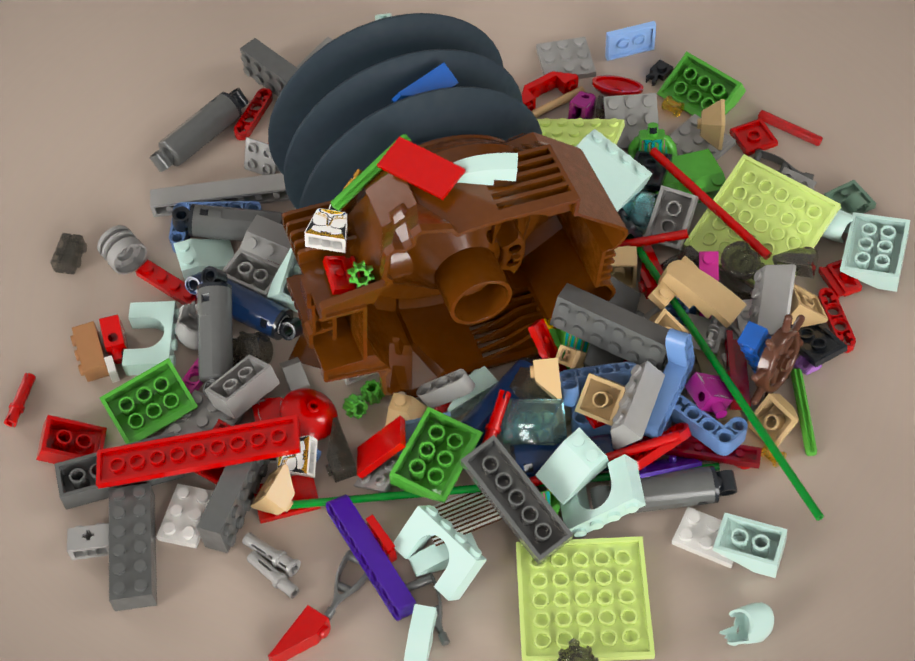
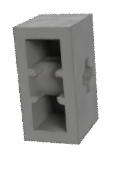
M97 523L91 526L79 525L75 528H68L67 552L71 559L78 560L109 556V523Z

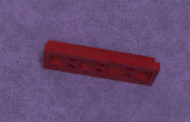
M726 330L724 341L726 372L751 407L747 359L740 350L741 348L737 342L738 339H733L732 330ZM732 396L733 401L729 405L730 410H742Z

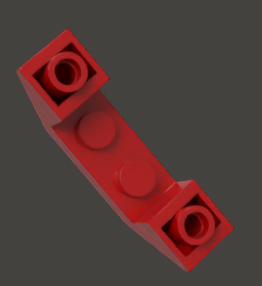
M552 71L524 85L522 91L523 104L532 111L536 109V98L556 87L563 95L578 88V75Z

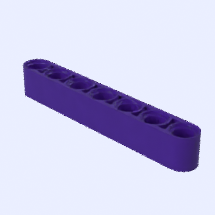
M344 494L326 502L328 515L362 569L366 572L367 577L396 621H400L412 615L414 605L417 604L414 597L348 495Z

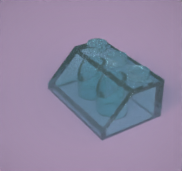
M510 399L501 423L503 443L556 445L563 442L567 438L563 399Z

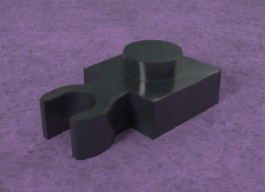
M659 60L650 68V73L646 76V83L652 80V86H655L658 79L664 81L672 73L674 67Z

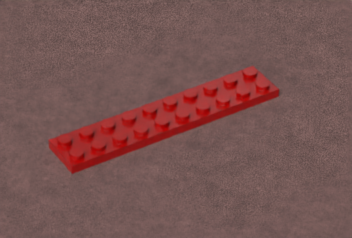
M296 414L97 450L96 486L98 489L301 453L299 418Z

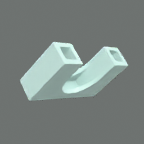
M175 301L130 303L128 319L132 329L156 328L163 331L164 334L162 339L154 346L124 349L122 367L126 376L140 375L168 358L174 366L176 365L174 351H177L178 343L175 327L180 313Z
M624 454L608 462L612 483L611 492L608 499L600 507L590 509L586 486L564 505L560 503L563 522L574 537H584L587 533L600 529L612 521H617L626 514L634 513L646 505L637 461Z
M431 505L417 506L393 542L394 548L405 559H409V557L421 551L431 537L435 535L440 537L448 547L449 563L434 587L448 601L459 600L487 559L482 555V551L479 548L472 546L467 541V537L464 534L457 532L452 527L453 525L450 521L442 518L435 507Z

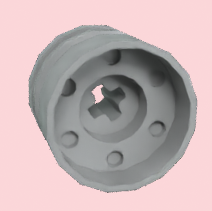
M123 225L108 229L100 237L97 244L100 255L118 274L132 273L146 259V247L128 227Z

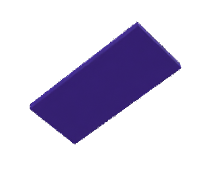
M672 455L667 459L653 461L645 468L639 470L640 478L699 467L702 466V462L696 459Z

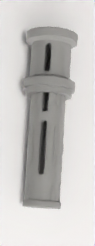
M251 532L244 536L242 541L244 545L270 560L275 568L284 570L287 576L292 577L299 570L301 561L289 557L286 551L276 550Z

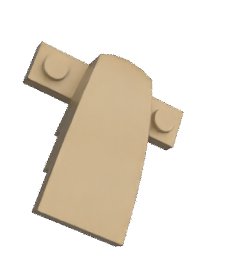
M686 256L681 260L668 264L658 280V286L648 296L662 310L676 295L689 309L694 305L707 319L713 315L726 328L733 323L747 305L719 281L701 271Z

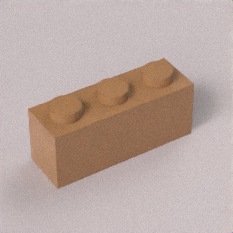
M94 321L72 327L73 335L70 338L73 346L77 347L74 353L77 361L81 362L78 365L81 376L85 375L87 382L109 376L104 359L105 354Z

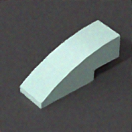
M490 153L453 162L454 164L466 170L457 183L494 185V180L516 181L518 153Z
M472 533L465 534L467 541L472 546L478 548ZM446 543L438 546L433 544L409 557L415 576L419 577L447 568L449 550Z
M414 605L404 661H428L437 618L436 607Z

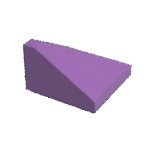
M801 355L794 364V368H800L805 375H809L822 367L820 365L815 368Z

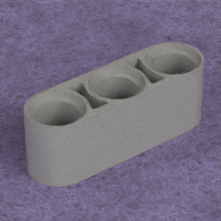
M459 369L421 385L416 393L427 407L433 409L468 395L474 390L475 383L465 370Z

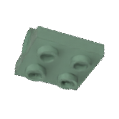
M855 180L824 193V196L841 204L840 210L853 215V212L864 214L874 209L877 204Z

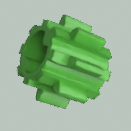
M365 260L360 264L354 261V267L347 270L348 274L351 275L349 282L357 283V288L361 287V285H368V281L374 279V275L371 274L373 266H366ZM364 271L365 276L359 278L357 272Z
M375 379L365 381V385L360 387L361 394L365 397L364 401L369 402L370 405L380 403V399L382 400V397H385L379 381L376 382Z
M352 393L348 398L344 399L345 402L342 408L346 411L345 415L348 417L359 419L363 414L367 413L368 404L364 401L365 397Z

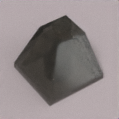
M798 247L773 255L772 260L774 265H796V276L814 278L819 256L818 251L812 247Z

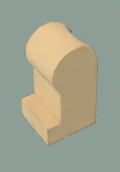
M560 344L556 358H558V363L567 367L582 368L584 367L583 363L586 352Z

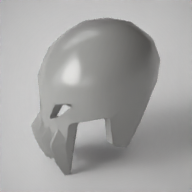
M193 301L191 304L188 303L179 308L180 314L175 332L179 341L184 346L198 350V314L196 313L195 301Z

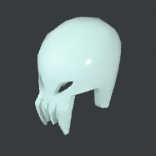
M839 209L822 237L843 243L842 234L843 232H849L850 223L854 219L853 215Z
M762 602L739 607L729 613L730 617H735L734 626L724 629L719 633L726 635L727 644L732 646L762 642L773 630V611L770 606Z

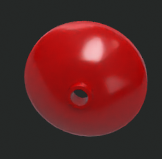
M601 75L592 79L594 88L605 97L641 94L644 88L641 83L621 76Z
M309 388L293 390L284 397L280 405V417L297 414L300 437L311 436L318 439V441L330 436L337 426L338 413L335 405L326 395L317 390Z

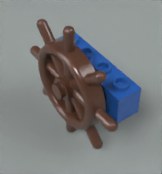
M785 315L782 327L772 337L767 328L748 321L737 340L741 348L740 350L744 353V357L754 372L751 380L755 382L757 389L751 398L752 405L759 403L764 392L765 399L769 393H774L783 385L786 379L790 378V373L798 357L800 347L804 344L798 332L805 321L803 315L797 316L792 327V315Z

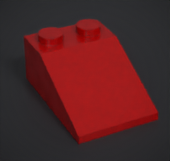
M47 415L42 428L36 460L55 464L96 453L97 450L104 448L107 428Z

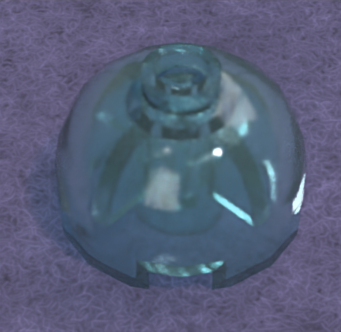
M647 191L640 192L633 200L628 202L627 210L630 211L629 217L636 226L647 230L658 194Z

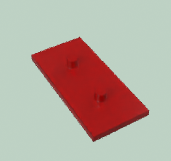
M400 136L377 164L378 168L441 200L445 199L466 171L464 168Z

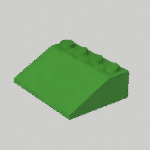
M686 51L657 92V95L690 115L696 114L701 117V112L721 99H725L726 115L736 106L746 90L741 82Z
M709 149L672 157V163L707 195L712 199L715 198L726 179ZM667 172L663 186L692 194L671 173ZM648 190L653 206H655L659 191Z
M169 358L100 397L101 402L126 444L144 440L199 408Z
M427 407L389 474L390 484L406 492L445 503L463 471L461 459L475 449L483 432Z

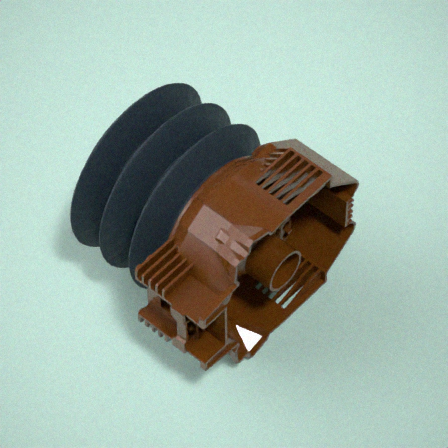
M434 13L402 14L375 20L356 27L327 43L298 68L282 89L270 117L268 143L273 161L284 175L285 189L288 197L296 208L295 210L284 212L282 214V222L302 272L300 275L286 278L287 289L290 292L292 301H294L295 309L298 310V317L301 319L303 334L309 349L314 348L321 365L324 382L379 372L381 389L384 395L393 396V393L405 392L406 395L416 398L418 397L416 392L421 385L456 370L463 369L469 375L474 370L480 369L483 366L490 369L518 361L521 357L528 358L539 354L530 336L528 327L536 320L542 318L546 319L548 323V320L552 318L557 297L567 283L606 301H610L614 297L616 289L610 280V272L613 271L611 264L615 262L613 257L616 256L614 249L627 238L628 229L583 151L578 147L542 135L538 120L529 108L523 104L519 86L511 74L503 67L499 50L486 33L476 26L452 16ZM444 62L459 82L454 87L430 90L396 102L392 101V98L400 91ZM402 134H406L412 143L452 163L483 154L518 153L516 181L494 180V185L456 183L444 200L382 170L341 210V212L347 213L346 253L305 247V230L316 210L319 208L329 209L331 201L344 189L349 180L353 179L356 170L364 171ZM325 256H345V258L354 256L357 264L365 260L366 266H373L371 274L374 275V279L369 280L368 285L341 295H333L323 265V259ZM359 271L361 278L364 277V271ZM490 322L472 331L469 329V327ZM496 330V331H494V332H492V333H490V334H488V335H485V336H483V337H480V338H478V339H474V337H473V336H475V335H479V334H482V333H486V332H489V331ZM500 339L492 344L478 348L479 344ZM500 348H504V349H502V350H500V351H498V352H496V353H493V354H491V355H489V356H486V357H483V356H482L483 353L490 352V351H493V350H497V349H500Z

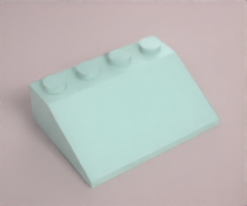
M596 129L586 135L576 146L585 154L617 212L644 189L653 174Z
M853 212L854 219L850 223L840 272L877 289L897 292L909 235L910 220Z

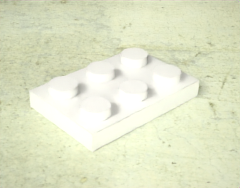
M177 484L157 533L158 541L197 549L201 539L197 525L213 491Z
M687 507L672 539V545L728 568H732L734 561L713 550L722 520Z

